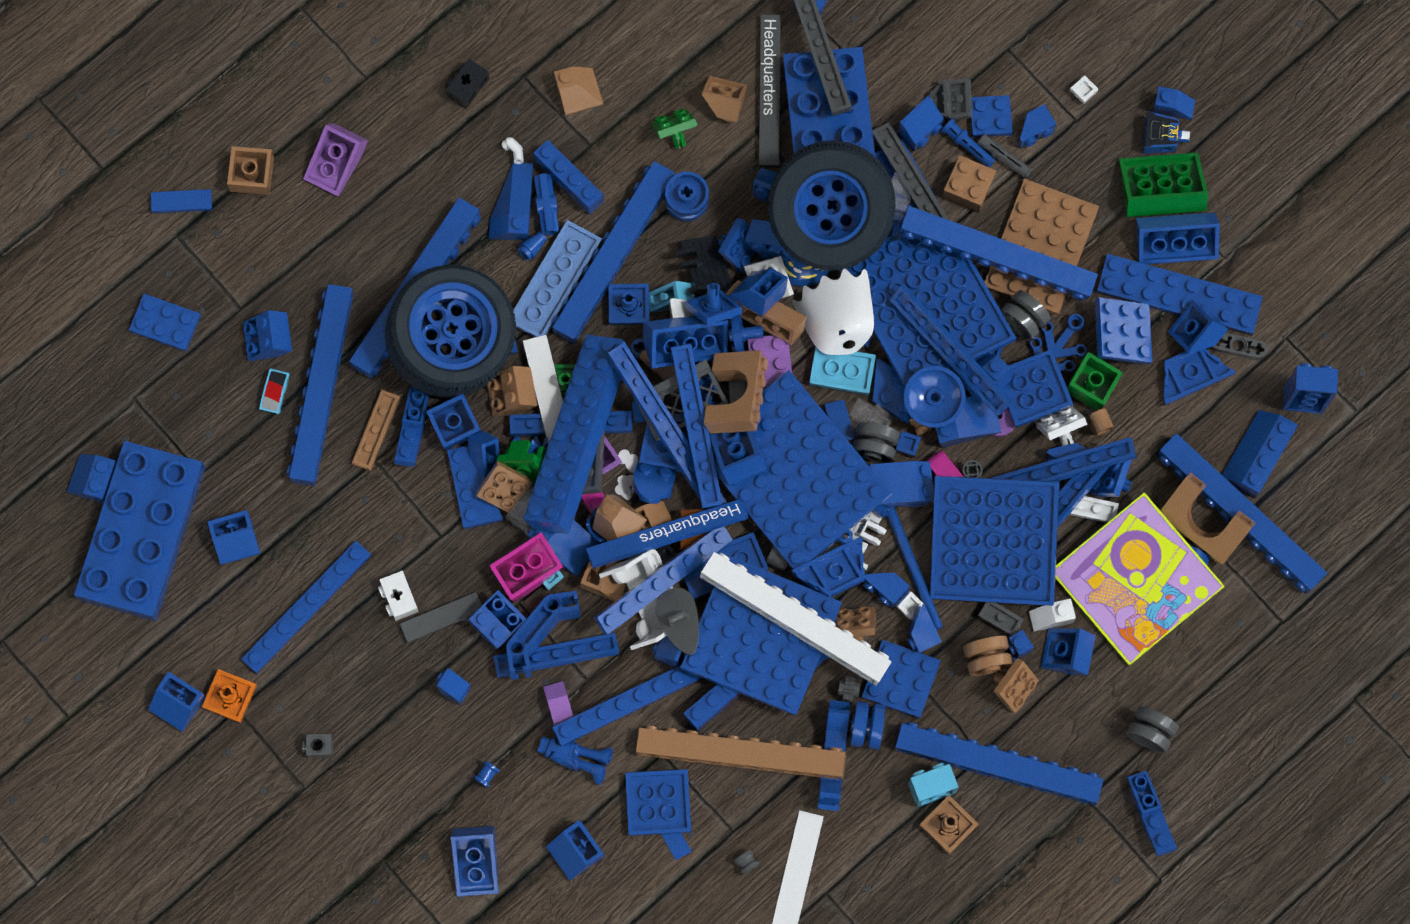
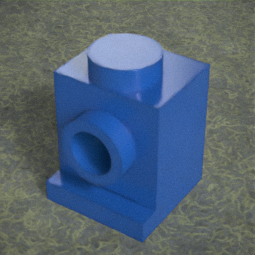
M1023 630L1008 638L1009 648L1007 652L1011 654L1014 662L1017 658L1020 659L1032 652L1034 648Z

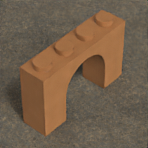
M761 350L714 354L712 372L718 381L743 380L748 382L744 395L737 401L725 405L706 406L704 425L710 434L757 431V424L761 418L759 412L760 405L763 404L762 391L766 385L765 371L768 369V360L764 357Z
M1190 473L1160 511L1181 536L1188 537L1193 541L1196 548L1206 551L1216 563L1220 562L1223 565L1256 523L1239 510L1226 528L1220 532L1209 533L1197 527L1192 519L1191 509L1194 501L1207 485Z

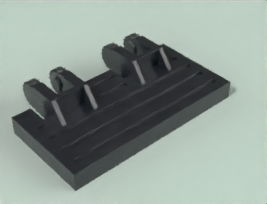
M716 235L682 240L678 243L679 251L676 252V256L678 258L690 256L691 260L681 262L679 264L680 268L694 267V269L687 272L692 286L688 289L689 294L702 293L705 295L707 294V285L710 284L711 288V283L719 284V290L726 294L732 287V283L723 256L718 252L720 247Z

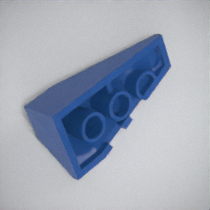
M532 163L512 164L490 218L489 239L519 241L529 239L533 179Z

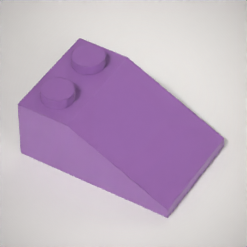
M334 123L325 125L303 179L339 196L360 161L368 140Z

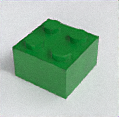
M1088 352L1069 381L1067 390L1070 396L1098 411L1106 404L1123 372Z

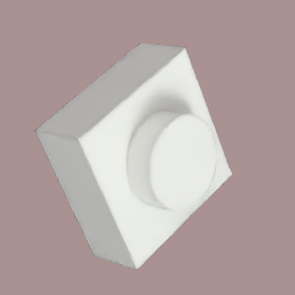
M1083 76L1070 88V91L1083 104L1099 90L1086 76Z
M908 590L895 606L911 620L916 606L923 603Z

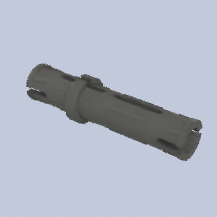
M986 134L977 143L991 153V157H996L1024 179L1032 172V168L1005 150L1002 144L998 145Z

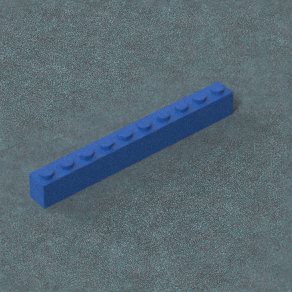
M655 161L651 166L648 165L643 173L644 179L641 183L637 182L635 185L633 197L626 200L622 215H617L613 222L614 228L611 232L608 231L603 238V246L601 249L597 248L592 258L594 260L592 264L585 267L582 273L584 277L581 282H576L572 289L573 295L563 303L562 309L564 310L560 316H555L551 324L554 334L575 344L608 290L609 284L613 282L664 198L665 187L668 181L675 175L674 171Z
M460 197L458 198L350 359L349 363L352 368L370 379L374 375L377 376L383 367L381 365L385 358H389L385 344L386 320L400 290L408 281H411L414 276L422 271L435 266L448 265L451 259L455 260L460 251L458 250L462 243L465 244L470 237L469 232L473 227L476 228L481 220L480 209Z
M911 206L905 209L898 232L902 233V236L907 239L916 238L921 240V243L924 245H936L943 252L958 253L959 257L966 260L972 258L977 260L978 264L989 267L991 265L997 267L996 270L999 272L1016 274L1015 277L1021 280L1035 281L1034 284L1038 286L1054 288L1053 291L1060 294L1069 293L1072 295V298L1080 301L1091 297L1098 275L1097 273Z
M328 284L327 290L323 291L322 302L325 303L324 308L319 311L318 321H321L320 328H316L314 340H317L316 348L311 350L310 359L313 362L312 367H308L307 370L309 382L308 386H304L303 390L305 402L304 406L301 405L299 410L301 422L300 425L296 426L295 430L297 442L296 445H292L291 449L293 462L288 465L287 476H290L291 483L316 486L354 296L353 289L349 287Z
M1177 433L1160 449L1157 454L1160 462L1166 467L1170 466L1178 479L1184 480L1192 473L1207 485L1200 495L1204 498L1206 505L1210 508L1214 507L1225 522H1230L1240 510L1256 523L1245 536L1250 540L1249 544L1254 549L1264 553V557L1269 563L1277 565L1284 577L1291 578L1299 591H1305L1308 594L1325 577L1327 572Z
M911 722L901 725L894 751L944 763L945 765L950 764L952 767L1096 806L1098 803L1104 779L1099 778V775L1096 773L1087 772V774H1083L1074 767L1067 766V769L1059 767V764L1053 761L1044 763L1034 756H1018L1019 753L1013 750L1000 751L998 750L999 747L995 745H978L979 742L976 740L958 739L959 736L947 733L942 735L936 729L926 728L924 730Z

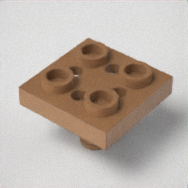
M497 461L476 491V496L512 514L533 481L526 475Z
M863 606L857 609H840L834 621L835 627L851 632L854 635L853 638L858 641L863 640V636L875 635V607Z
M1017 658L1007 673L1003 671L996 672L994 681L998 683V686L994 692L1005 706L1016 714L1031 691L1035 689L1039 680L1024 661Z
M948 795L919 826L950 855L979 824Z

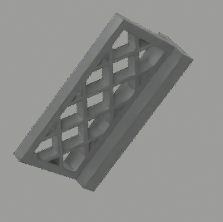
M704 360L696 364L698 381L700 382L701 377L709 374L712 380L710 389L700 386V389L709 391L706 401L703 402L704 412L706 406L711 405L708 404L711 392L720 395L723 402L718 405L729 404L707 361ZM676 375L653 386L662 401L668 394L677 396L674 407L665 405L667 409L672 410V417L675 411L683 413V410L676 409L680 397L679 391L678 394L673 393L678 390ZM713 385H715L717 391L712 390ZM638 405L656 442L661 440L657 435L656 431L654 430V428L652 427V425L650 424L649 420L641 410L640 406ZM685 420L683 423L677 424L680 429L686 427Z

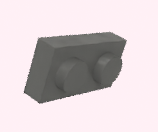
M986 602L978 615V618L1010 637L1016 634L1024 621L1023 618L996 602Z

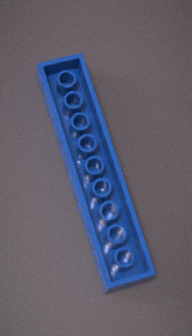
M587 334L585 336L523 518L533 529L569 534L600 438L602 437L621 381L620 375L606 353L624 342L622 339Z

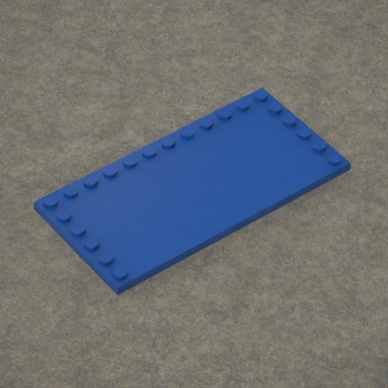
M901 140V143L903 144L904 148L906 149V151L908 152V154H909V156L911 157L912 161L914 162V164L916 165V167H917V169L919 170L920 174L922 175L920 169L918 168L917 164L915 163V161H914L913 157L911 156L909 150L907 149L905 143L903 142V140ZM882 151L876 152L875 158L885 167L895 191L896 207L893 224L888 237L877 252L864 262L846 270L854 277L860 276L864 269L867 271L874 316L873 332L903 386L906 387L911 376L925 367L940 366L952 372L955 370L890 301L891 297L902 285L907 286L975 361L1015 342L1016 336L971 259H963L955 252H943L936 245H924L921 243V240L916 238L907 239L902 236V233L898 232L905 209L908 206L916 207ZM818 208L807 209V212L810 215H815L818 213ZM844 214L840 218L844 225H849L852 222V218L848 214ZM824 219L821 221V227L828 230L832 227V222Z

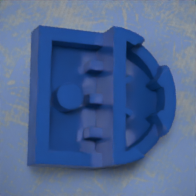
M637 463L631 491L639 495V500L647 503L657 504L664 498L669 500L672 496L677 471Z

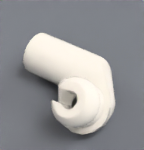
M511 137L503 140V149H511L513 151L514 163L522 164L524 162L522 146Z

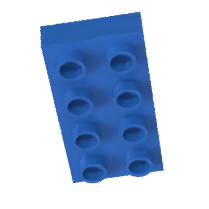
M862 47L832 49L852 107L851 111L835 116L832 115L812 53L783 54L793 154L805 146L816 142L839 140L856 144L872 153L875 157ZM835 180L832 183V187L836 191H840L844 187L843 182L840 180ZM815 185L812 191L815 195L819 196L823 194L824 189L821 185ZM848 195L846 202L849 205H855L858 199L855 195ZM829 199V205L827 207L836 206L837 201H831ZM810 204L807 206V209L817 208V206Z
M128 441L123 442L74 593L77 600L157 621L205 471L203 462Z

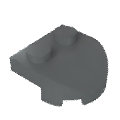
M963 78L952 81L948 79L939 81L935 89L930 92L929 97L944 120L950 121L955 119L956 121L972 118L971 80Z

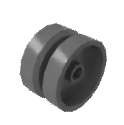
M1018 290L1011 297V304L1006 303L1000 310L1014 333L1027 341H1032L1039 333L1038 328H1044L1051 317L1044 306L1033 296Z
M870 422L857 423L855 436L858 439L853 441L852 446L863 460L874 463H893L896 454L893 446L898 445L900 433L882 424Z
M1143 706L1138 707L1134 715L1136 723H1130L1126 730V735L1137 744L1151 751L1166 754L1171 745L1168 738L1175 737L1179 729L1178 724L1153 709Z

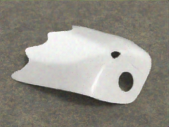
M843 269L838 280L822 276L816 289L803 286L802 300L799 302L794 299L792 300L795 311L806 316L805 329L812 342L825 354H853L872 336L874 316L869 278L865 269L858 277L852 276L846 269ZM840 330H844L846 332L843 335H839ZM848 340L855 342L853 348L845 349L843 347L844 342Z

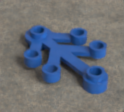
M1072 314L1067 321L1068 327L1056 343H1054L1052 332L1053 324L1048 322L1047 325L1051 328L1049 331L1041 328V332L1045 335L1047 351L1052 349L1055 358L1068 356L1082 358L1085 356L1087 348L1083 344L1062 349L1074 331L1082 329L1084 319L1081 315ZM1077 321L1079 326L1074 327L1072 322ZM1035 337L1029 343L1034 356L1042 353V340ZM1038 341L1039 346H1033L1032 342ZM1082 348L1084 353L1079 354L1077 349ZM1066 360L1064 363L1057 364L1060 372L1072 373L1075 369V363L1072 360ZM1071 364L1073 368L1069 370L1065 365Z

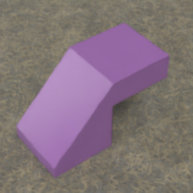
M563 681L544 686L554 726L572 718L573 713Z

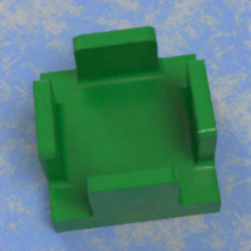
M529 440L512 441L510 448L506 449V453L498 455L497 461L531 478L532 484H535L546 449L544 446H539L537 455H535V453H528L531 445Z

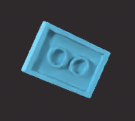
M816 347L809 385L869 395L876 355L862 352L848 355H828Z

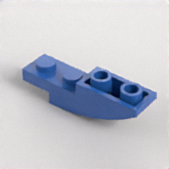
M409 389L402 419V429L394 459L397 465L415 467L417 455L419 454L429 402V395L426 392L419 391V389Z
M1144 771L1127 777L1140 820L1156 856L1176 851V844L1162 813V806L1148 772Z

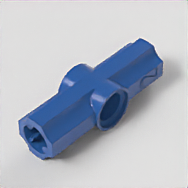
M543 173L534 176L537 193V212L540 215L542 234L552 236L559 233L556 213L558 212L557 202L553 191L551 174Z

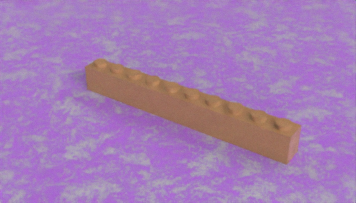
M646 725L645 728H639L636 747L637 755L644 757L844 780L847 758L846 752H842L841 748L836 747L824 750L818 745H809V748L801 747V744L789 742V745H781L780 741L768 740V743L760 742L758 738L749 737L747 740H739V737L734 735H727V738H722L716 733H706L705 736L698 735L697 731L692 730L680 733L674 728H666L663 731L657 730V727Z

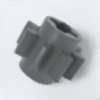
M846 676L845 680H840L838 695L843 696L842 701L852 702L853 697H859L860 683L855 682L856 677Z

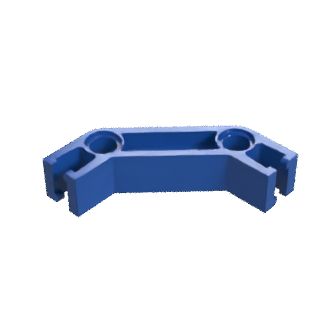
M577 591L547 595L508 641L506 649L511 680L519 679L514 664L523 662L525 666L522 667V671H525L526 678L532 677L529 657L559 621L581 618ZM575 603V606L562 607V606H565V605H569V604ZM551 606H557V607H558V608H556V609H554V610H550V609H549ZM515 649H521V650H522V651L519 652V653H514V652H513Z
M830 700L824 750L836 747L841 748L842 752H845L850 702ZM821 778L818 809L839 811L842 780Z

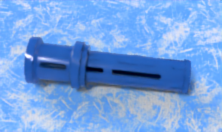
M951 119L941 132L950 136L954 140V144L961 145L982 165L990 168L996 161L968 136L967 130H963L955 123V119Z

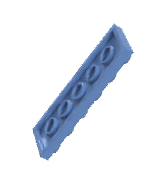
M569 220L566 221L514 308L516 328L533 337L547 335L552 327L551 324L555 316L559 315L563 303L571 295L574 285L581 278L585 267L589 264L593 254L601 244L602 238Z

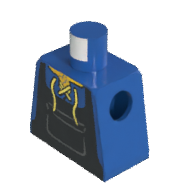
M1148 111L1145 118L1143 154L1175 152L1178 142L1189 143L1190 131L1179 130V119Z

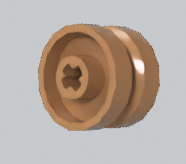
M1007 636L988 637L963 646L965 658L972 660L967 665L969 676L988 675L1003 671L1012 666L1011 654L1004 652L1009 648Z

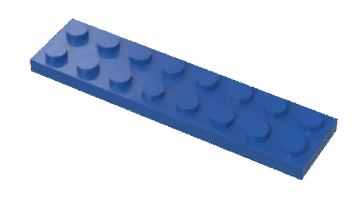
M1110 254L1106 256L1096 292L1124 301L1148 304L1150 308L1181 316L1193 300L1216 317L1227 329L1251 336L1254 333L1263 298L1260 295Z

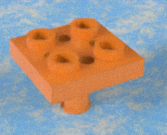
M218 669L202 708L241 723L257 684Z

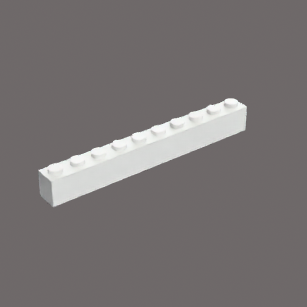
M713 553L701 572L700 577L875 686L878 685L892 662L889 660L888 655L881 651L877 653L872 650L870 644L863 640H856L851 632L845 629H838L835 627L836 624L830 619L825 618L824 620L817 616L818 613L810 607L804 608L800 605L799 600L792 596L788 598L783 595V591L774 585L770 587L764 583L765 580L762 577L749 574L744 566L731 563L726 555Z

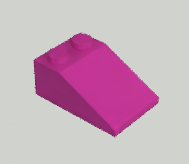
M541 532L491 564L490 567L510 600L515 603L561 570L563 565Z

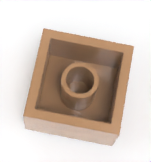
M232 146L227 181L229 191L270 195L274 163L272 149Z
M959 155L942 198L979 213L995 178L996 170Z

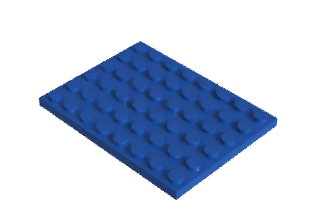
M788 370L762 392L763 404L760 405L759 411L761 418L757 424V431H753L767 469L729 485L720 469L712 442L711 447L717 476L737 500L741 499L746 512L790 566L795 569L819 556L892 494L790 370Z

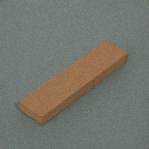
M381 389L353 458L352 465L370 472L372 471L400 401V396Z

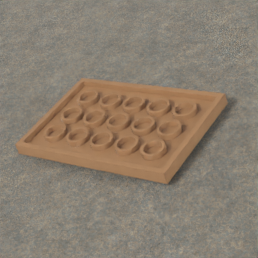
M1024 179L1001 239L1077 266L1099 206ZM990 267L984 282L990 291L1011 298L1018 290H1022L1039 301L1049 313L1059 315L1066 292L1065 294H1060L1053 291L1054 288L1041 287L1034 284L1035 281L1021 280L1015 277L1016 274L1010 272L1008 274L996 270L997 267Z

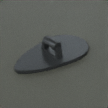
M669 589L657 600L655 607L656 616L671 642L680 651L687 655H692L695 653L699 641V621L695 600L685 589Z

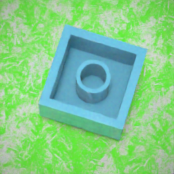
M944 763L933 766L932 770L926 773L924 770L913 773L908 783L916 807L945 798L948 795L956 794L959 788L950 764L944 765Z

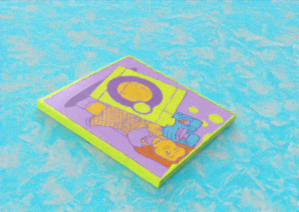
M1145 493L1140 495L1056 565V580L1129 666L1225 587Z

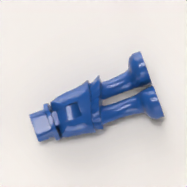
M542 737L538 752L545 754L546 758L550 757L552 761L570 770L574 769L576 773L578 769L592 774L594 782L601 786L605 778L606 766L610 764L613 755V748L607 747L603 750H593L580 746L575 741L561 747L555 737H552V739ZM578 756H584L596 760L603 765L584 761L582 759H579Z

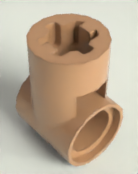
M1106 409L1095 411L1089 415L1092 421L1090 430L1094 435L1103 436L1114 428Z

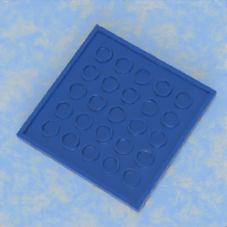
M936 475L930 599L1054 606L1059 482Z
M727 555L731 563L735 565L740 564L747 569L749 574L762 577L765 580L764 583L770 587L772 585L778 587L783 591L782 594L788 598L790 596L796 598L804 608L810 607L818 613L817 616L824 620L827 618L833 622L835 621L842 604L841 601L831 597L828 598L817 591ZM714 586L699 622L697 649L694 654L685 655L680 669L796 716L822 652Z

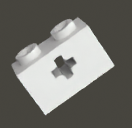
M403 571L380 579L381 586L378 589L382 598L386 597L389 604L385 606L389 617L394 616L395 621L419 612ZM397 592L400 595V600L398 601L394 598V594Z

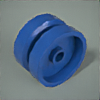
M694 172L675 174L665 187V205L668 212L675 219L684 222L697 220L706 212L709 198V188L706 181Z
M857 701L855 714L852 716L850 746L861 748L864 744L865 735H868V748L880 750L886 705L875 704L872 708L871 716H868V703Z

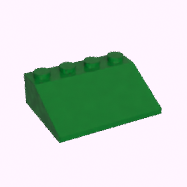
M1198 153L1119 158L1123 201L1127 217L1207 210L1208 191Z

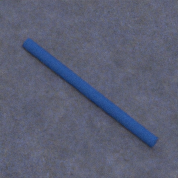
M888 506L891 510L887 517L920 599L925 605L936 630L943 628L934 603L930 599V593L894 506Z

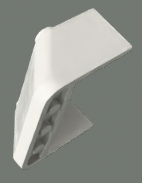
M653 549L617 563L600 573L599 576L603 578L612 574V578L618 584L627 583L629 590H631L663 566L658 552ZM660 596L639 611L642 619L636 625V634L640 640L630 646L631 650L658 642L667 636L656 616L655 607Z

